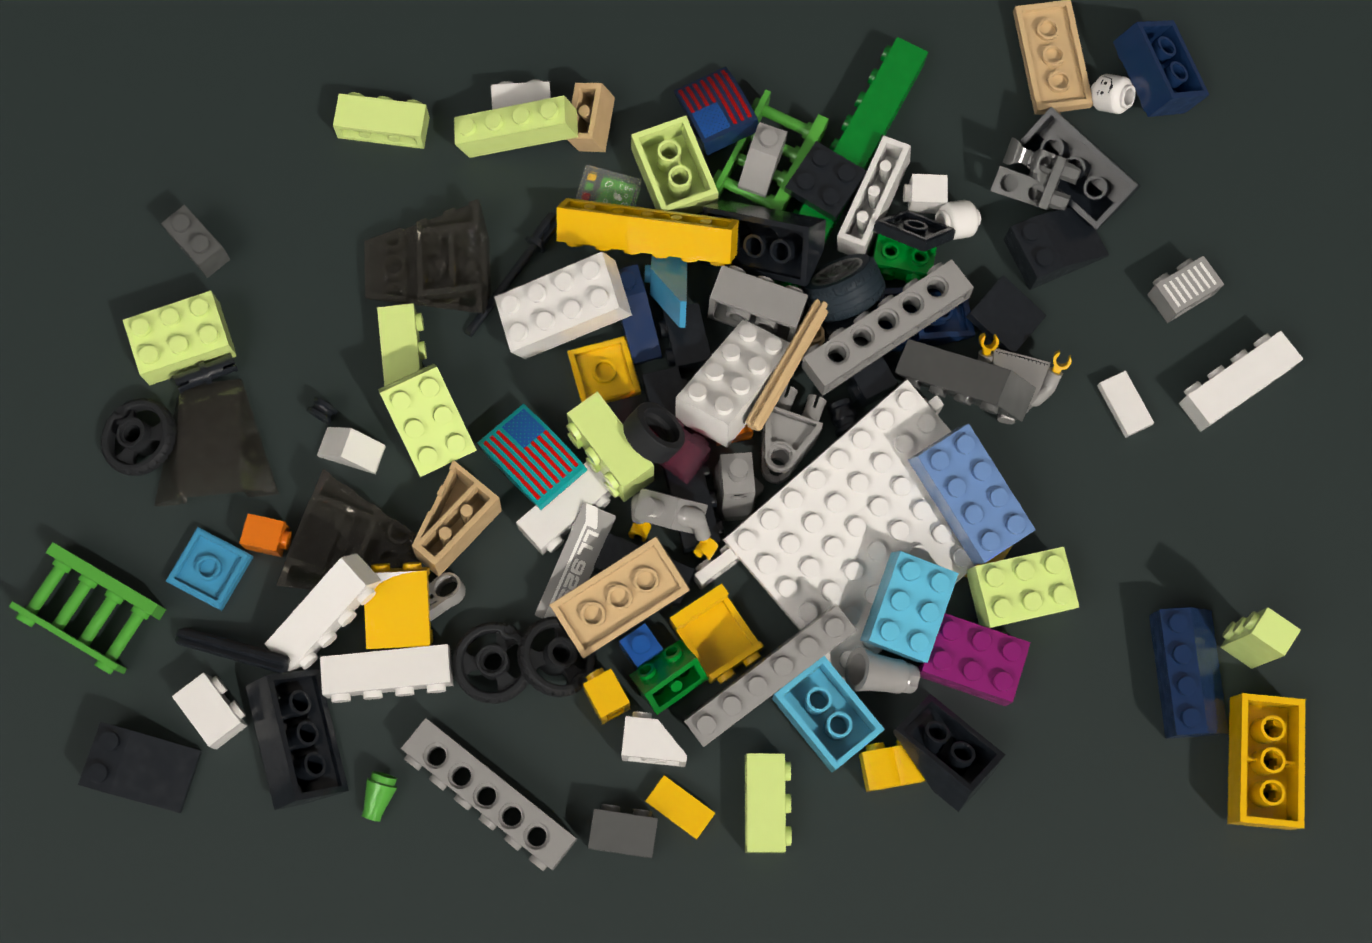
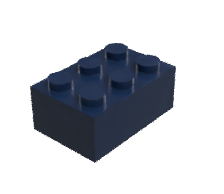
M1174 20L1136 22L1113 41L1117 55L1122 61L1141 101V106L1148 117L1184 114L1209 96V92Z

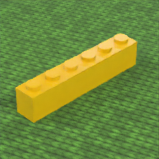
M565 198L557 206V241L565 242L571 247L588 245L595 246V249L600 251L618 249L630 255L648 253L652 254L655 258L678 257L684 262L708 261L714 266L731 264L737 255L739 220L571 198Z

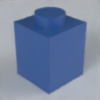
M645 623L619 641V647L635 670L663 652L662 646Z

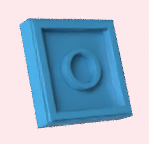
M197 527L167 577L166 582L222 611L252 561L253 556Z

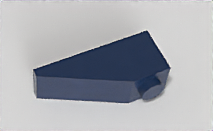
M638 264L618 269L632 316L624 318L620 322L633 365L662 358V353Z

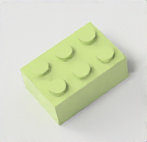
M687 116L631 134V150L655 209L697 214L703 212V206L718 200L719 192Z
M212 291L123 319L139 374L149 385L173 378L172 375L198 367V363L202 361L208 363L231 353L232 357L237 356L220 302Z
M435 364L378 389L420 477L451 463L453 460L455 461L477 451Z
M598 391L567 413L568 425L566 427L570 432L568 437L577 449L583 447L588 456L586 460L595 473L602 472L606 480L604 484L614 498L619 495L623 502H625L654 481L653 463L643 458L632 448L624 434L623 424Z
M1064 547L982 564L967 569V578L978 622L981 626L994 628L1080 607Z

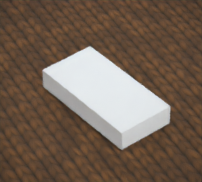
M1126 371L1097 385L1125 438L1154 424Z

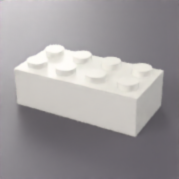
M599 252L495 296L510 352L524 359L632 316L616 261L604 252Z
M743 319L676 396V419L678 422L728 447L745 427L748 415L790 342Z

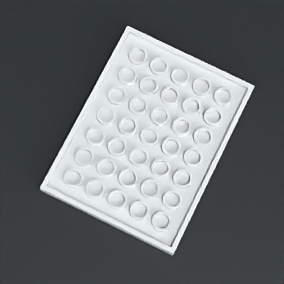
M908 380L901 383L723 539L725 544L799 630L835 603L840 607L857 631L824 656L844 680L846 663L854 649L861 647L876 654L883 650L860 641L891 552L902 551L957 572L959 574L956 583L967 574V569L975 566L908 461L914 455L952 432Z

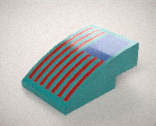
M524 403L477 442L485 455L505 474L507 479L540 510L546 507L587 471L585 465Z

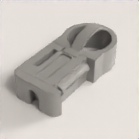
M443 573L429 583L430 622L463 600L466 588L455 573ZM451 582L458 583L457 588L444 597L439 596L444 585Z

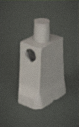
M752 452L720 455L719 462L713 469L714 489L717 492V515L723 521L746 520L753 513L756 499L764 489L763 484L754 477Z

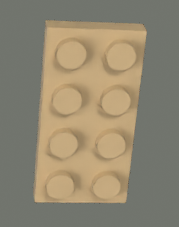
M1071 0L1015 6L1013 15L1034 114H1045L1050 107L1055 108L1059 112L1091 108L1093 105L1092 93Z
M655 537L550 604V607L582 658H585L690 591V588L659 539Z

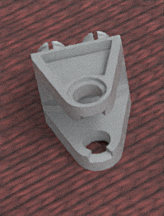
M788 385L762 428L761 472L765 480L773 484L785 482L816 444L823 423L819 422L827 402L824 398L819 397L816 408H814L813 405L817 395L809 394L802 416L790 412L798 390L790 387L788 396L785 398ZM773 460H779L784 465H776L773 463ZM769 469H771L774 472H779L782 474L779 476H774L770 473Z

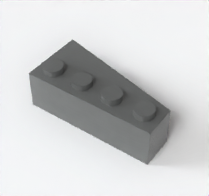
M910 339L906 343L894 372L904 378V381L908 380L915 389L920 390L921 386L929 388L928 392L945 398L948 395L954 397L953 400L967 406L974 404L986 412L992 414L999 413L1021 422L1036 390V387L1012 370Z

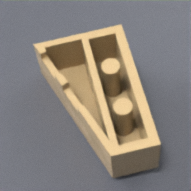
M454 460L449 468L450 471L444 484L440 486L437 498L431 510L428 511L412 544L416 558L426 567H430V570L438 577L502 511L500 498Z

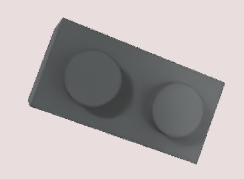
M185 205L161 223L173 241L207 278L231 260L222 245Z
M602 804L601 810L594 809L588 849L652 858L658 818L652 817V811L633 809V814L620 813V806Z

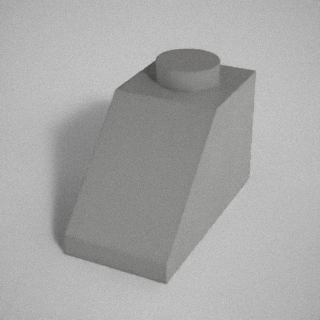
M759 122L739 180V189L764 198L766 197L785 147L787 131Z

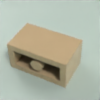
M575 83L571 104L577 109L578 137L567 140L578 151L606 152L615 97L602 83Z

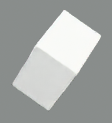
M327 427L317 456L376 475L386 446L353 428Z

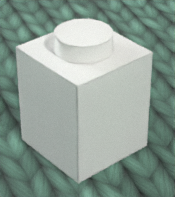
M912 174L909 184H904L903 202H908V210L914 213L936 214L942 205L948 203L947 175Z

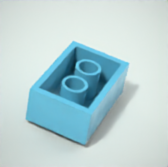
M902 551L891 552L860 641L915 662L928 663L959 573Z
M825 656L791 680L772 697L775 704L831 773L885 730Z

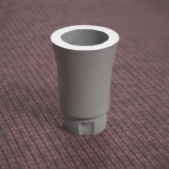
M861 647L854 649L848 657L845 667V681L854 692L878 691L911 694L918 688L920 679L918 666L907 663L902 659L876 654Z

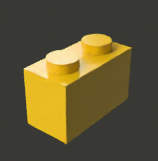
M600 668L586 676L588 681L583 683L584 691L602 725L630 710V702L612 669L604 671L603 668Z

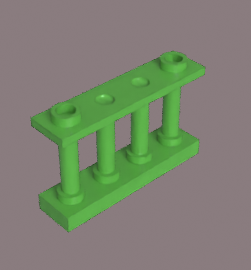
M765 90L761 99L756 97L751 106L758 118V122L761 121L762 117L768 118L802 134V138L805 140L801 147L796 146L794 148L785 144L782 155L789 158V162L792 165L789 171L783 170L781 172L776 169L772 181L777 182V186L780 188L776 196L771 194L770 196L766 195L765 198L739 189V182L730 178L737 164L744 167L747 155L743 153L749 141L753 140L755 133L739 140L723 171L718 169L714 175L713 180L719 192L718 200L724 189H727L765 208L785 211L792 198L791 195L784 192L785 186L816 141L821 142L826 132L829 118L818 114L814 123L808 122L806 124L770 107L771 92Z
M52 542L46 553L55 558L52 563L54 567L26 608L13 601L9 607L18 612L15 618L30 627L37 623L97 659L94 665L111 675L115 670L124 674L127 668L118 664L116 660L144 619L147 620L150 615L160 620L166 609ZM71 569H74L81 574L78 578L80 583L53 623L38 616V612L65 572L69 574ZM99 584L107 589L104 594L106 598L79 639L63 631V629L90 589H95ZM123 600H126L134 605L130 610L133 613L106 654L103 655L90 647V644L116 605H121Z

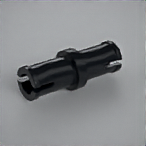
M231 353L208 363L204 361L199 362L198 367L172 376L181 394L204 383L210 385L213 383L212 380L232 372H237L238 369Z

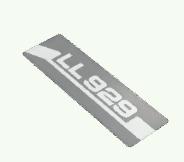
M586 502L582 504L537 607L536 616L540 618L556 617L550 604L589 580L595 562L616 519L615 515Z

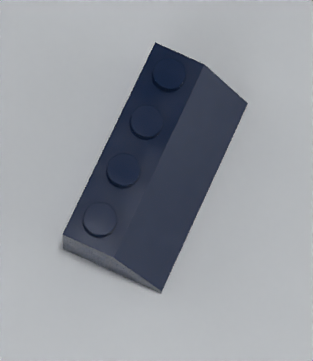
M1186 607L1159 609L1150 614L1149 619L1165 738L1229 734L1212 611Z

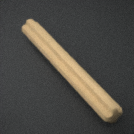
M814 300L748 415L745 423L752 430H762L827 316L828 311L826 308L828 304L825 301Z

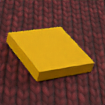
M625 336L567 351L581 403L597 391L606 403L641 394Z

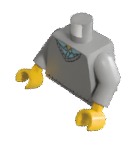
M982 333L979 336V343L983 349L979 351L977 360L1012 370L1036 387L1026 413L1032 407L1040 406L1054 393L1063 375L1062 370L1069 368L1071 365V355H1069L1068 361L1064 364L1056 361L1060 350L1054 353V366L1050 367L1051 362L997 349L999 339L996 334L993 336V342L985 345V333ZM998 413L997 420L1004 424L1015 423V419Z
M644 488L640 490V493L633 496L631 500L633 525L628 533L631 539L637 534L645 542L651 530V524L694 534L696 540L700 541L694 549V554L699 558L704 554L710 560L718 548V544L710 538L711 533L705 516L707 504Z

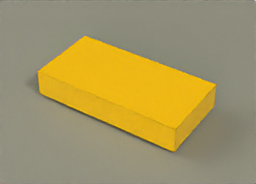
M665 775L645 801L696 840L715 815L714 811Z

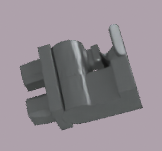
M1012 137L1002 163L1007 165L1022 163L1030 166V172L1026 175L1000 166L990 191L1049 210V208L1066 210L1071 195L1057 191L1061 179L1076 184L1081 169L1069 163V159L1039 148L1036 152L1028 150L1022 146L1018 139Z

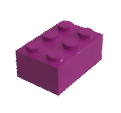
M945 613L928 663H920L919 665L920 677L1002 706H1007L1014 700L1031 642Z

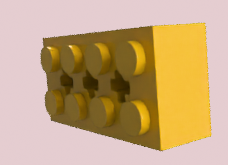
M1247 693L1230 697L1227 824L1285 830L1303 829L1305 817V699ZM1264 728L1269 729V735L1266 734ZM1264 760L1269 761L1268 767L1264 764ZM1263 791L1269 794L1268 799L1263 795Z

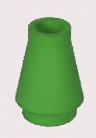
M372 771L371 777L367 778L362 817L372 821H381L386 807L398 788L395 785L396 777Z

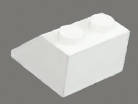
M633 712L632 717H625L622 761L685 767L687 761L686 753L660 721L652 719L651 713Z

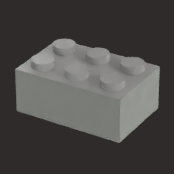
M722 265L709 299L707 318L733 327H737L744 319L791 342L802 319L808 295L804 294L798 287L790 285L784 287L775 284L772 279L766 276L755 277L746 274L739 267L729 266L728 268Z

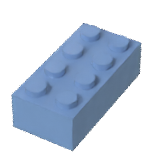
M969 423L956 428L908 459L974 565L988 562L1036 530Z

